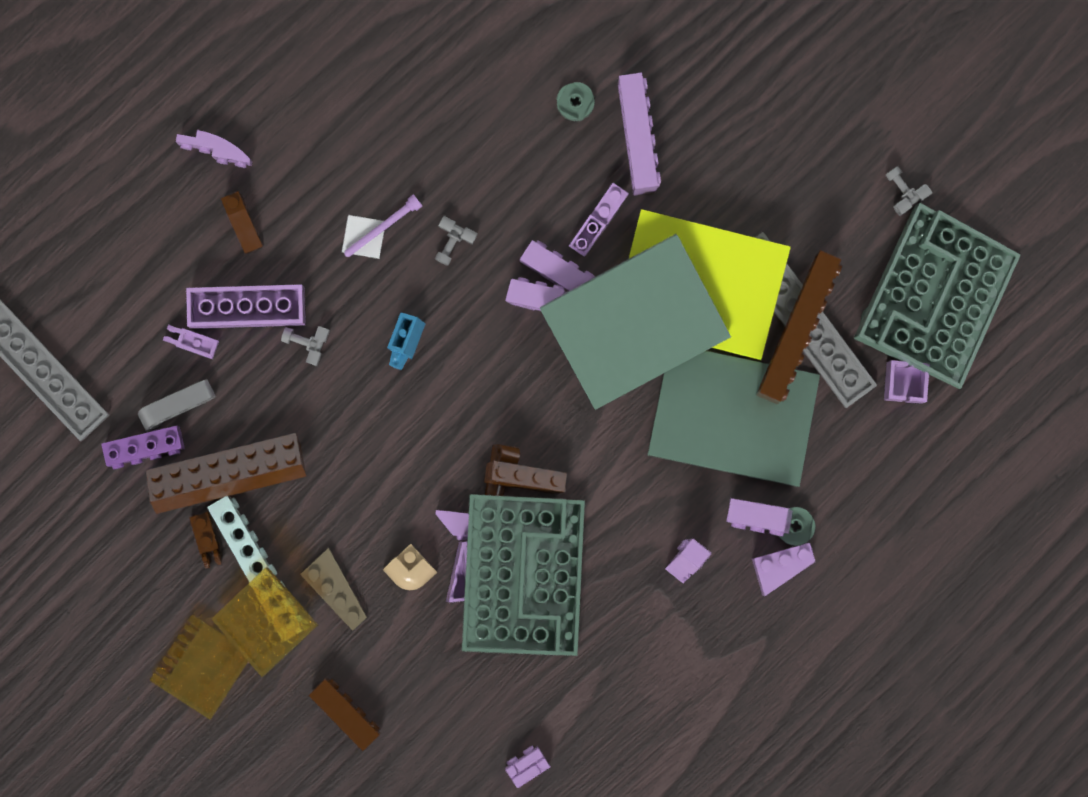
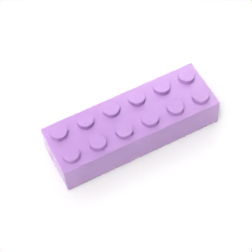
M642 73L621 75L618 80V89L633 195L655 193L657 188L660 187L661 178L660 172H656L658 165L657 153H653V149H655V136L650 133L653 122L652 116H648L650 108L649 97H645L647 93V80L642 77Z
M303 285L186 288L187 327L191 329L305 325V287Z

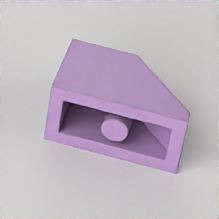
M436 510V515L451 534L457 536V540L467 541L469 514Z

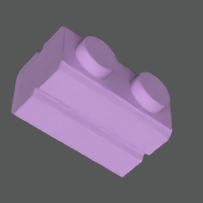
M530 746L523 751V756L520 758L515 756L506 762L508 765L505 767V770L517 788L550 768V764L538 746L535 748Z

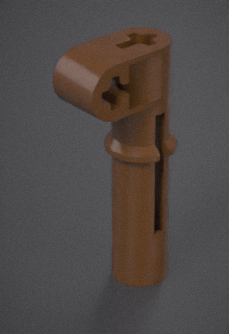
M501 444L492 445L490 462L498 461L518 464L520 458L519 448ZM486 483L484 495L504 496L505 486Z

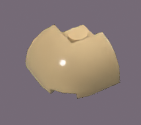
M412 544L383 569L396 585L405 590H416L422 587L437 573Z

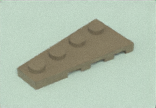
M330 548L300 574L352 631L367 618L341 568L332 555Z

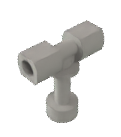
M897 166L887 173L886 177L889 181L894 180L904 194L901 196L903 200L894 206L897 214L901 216L911 209L914 203L917 201L921 202L931 195L932 191L927 184L917 190L914 188L910 190L901 178L900 174L902 171Z
M443 216L439 227L447 231V236L450 238L443 252H438L435 259L448 266L451 261L449 255L457 241L461 242L463 239L473 244L478 233L467 227L463 229L455 225V221Z
M318 326L315 337L311 336L308 339L294 334V329L286 327L281 341L287 344L293 341L307 346L306 350L309 351L306 362L318 366L322 355L320 351L323 342L326 343L330 330Z

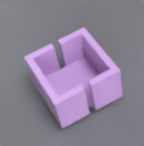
M891 360L887 362L884 400L920 404L927 402L929 373L918 370L905 361Z

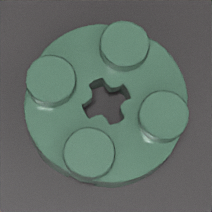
M574 82L563 86L557 95V109L564 118L571 121H582L593 111L594 96L587 85ZM578 97L581 104L573 106L570 100Z
M800 507L789 508L793 511L791 524L798 521L801 529L793 532V528L790 527L789 534L784 533L779 538L786 544L799 546L808 542L813 537L815 521L807 510Z

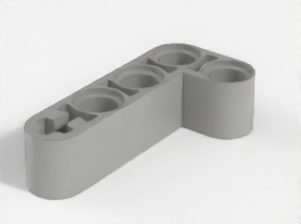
M206 379L139 410L138 416L147 432L159 427L164 421L202 405L216 396Z

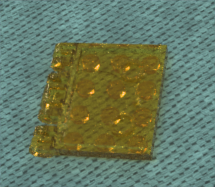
M192 614L188 622L200 630L198 631L192 626L185 624V630L195 635L194 639L191 641L186 636L179 634L177 638L189 647L186 648L174 641L167 653L178 660V664L168 657H164V663L173 667L174 670L170 674L164 668L157 667L156 671L167 678V681L155 673L150 678V681L211 720L253 656V653Z

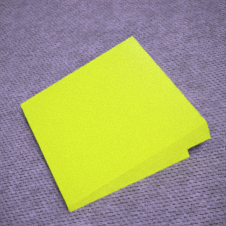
M641 209L629 259L677 234L731 336L712 348L761 360L791 247Z

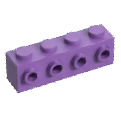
M179 426L101 444L106 466L112 467L113 470L123 468L124 464L131 462V465L143 463L142 459L150 458V460L162 458L161 455L169 453V456L180 454V450L185 449Z

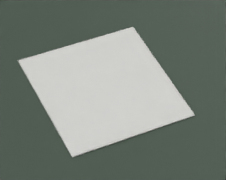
M348 215L342 252L344 253L346 249L383 221ZM384 231L354 254L379 258Z

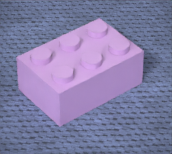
M731 499L727 522L732 523L731 527L745 530L746 526L751 527L750 530L764 533L765 530H770L769 533L772 535L783 536L784 533L789 534L793 511L788 508Z

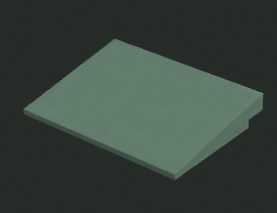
M918 203L914 206L854 339L893 358L905 361L910 366L927 372L929 375L961 389L1020 258V254L940 210L934 211Z
M677 234L670 236L539 307L595 410L731 337Z
M704 351L664 373L647 456L800 487L820 375L794 370L797 372L793 383L788 384L787 389L790 391L786 400L775 404L756 396L769 364Z
M470 495L462 651L577 656L585 501Z

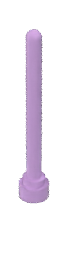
M414 194L410 196L408 201L405 202V206L346 249L344 255L346 257L353 255L409 211L413 212L422 207L421 203Z

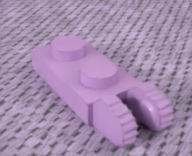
M168 325L167 329L169 331L179 333L180 336L178 341L164 336L163 341L207 358H214L219 341L183 328L179 329Z

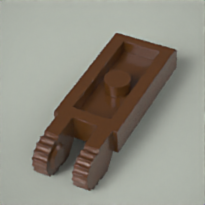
M209 512L189 517L205 568H210L207 552L213 551L216 564H222L218 550L220 548Z

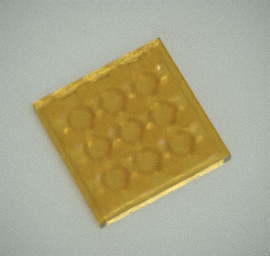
M268 567L264 568L212 618L214 623L261 677L274 668L318 626Z

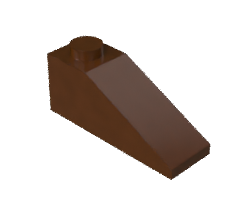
M239 191L221 198L244 253L247 254L262 248L260 238Z

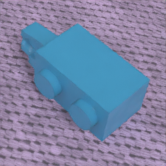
M400 313L387 347L392 351L389 363L391 367L402 370L407 359L413 358L425 327V323L418 317Z

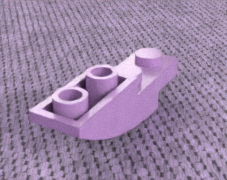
M197 130L196 137L177 134L176 142L178 145H181L180 148L192 150V148H197L199 152L207 154L213 151L212 157L220 164L232 162L235 163V166L246 168L247 165L252 166V161L243 151L219 136Z
M612 183L569 246L585 257L613 219L629 193L615 183Z

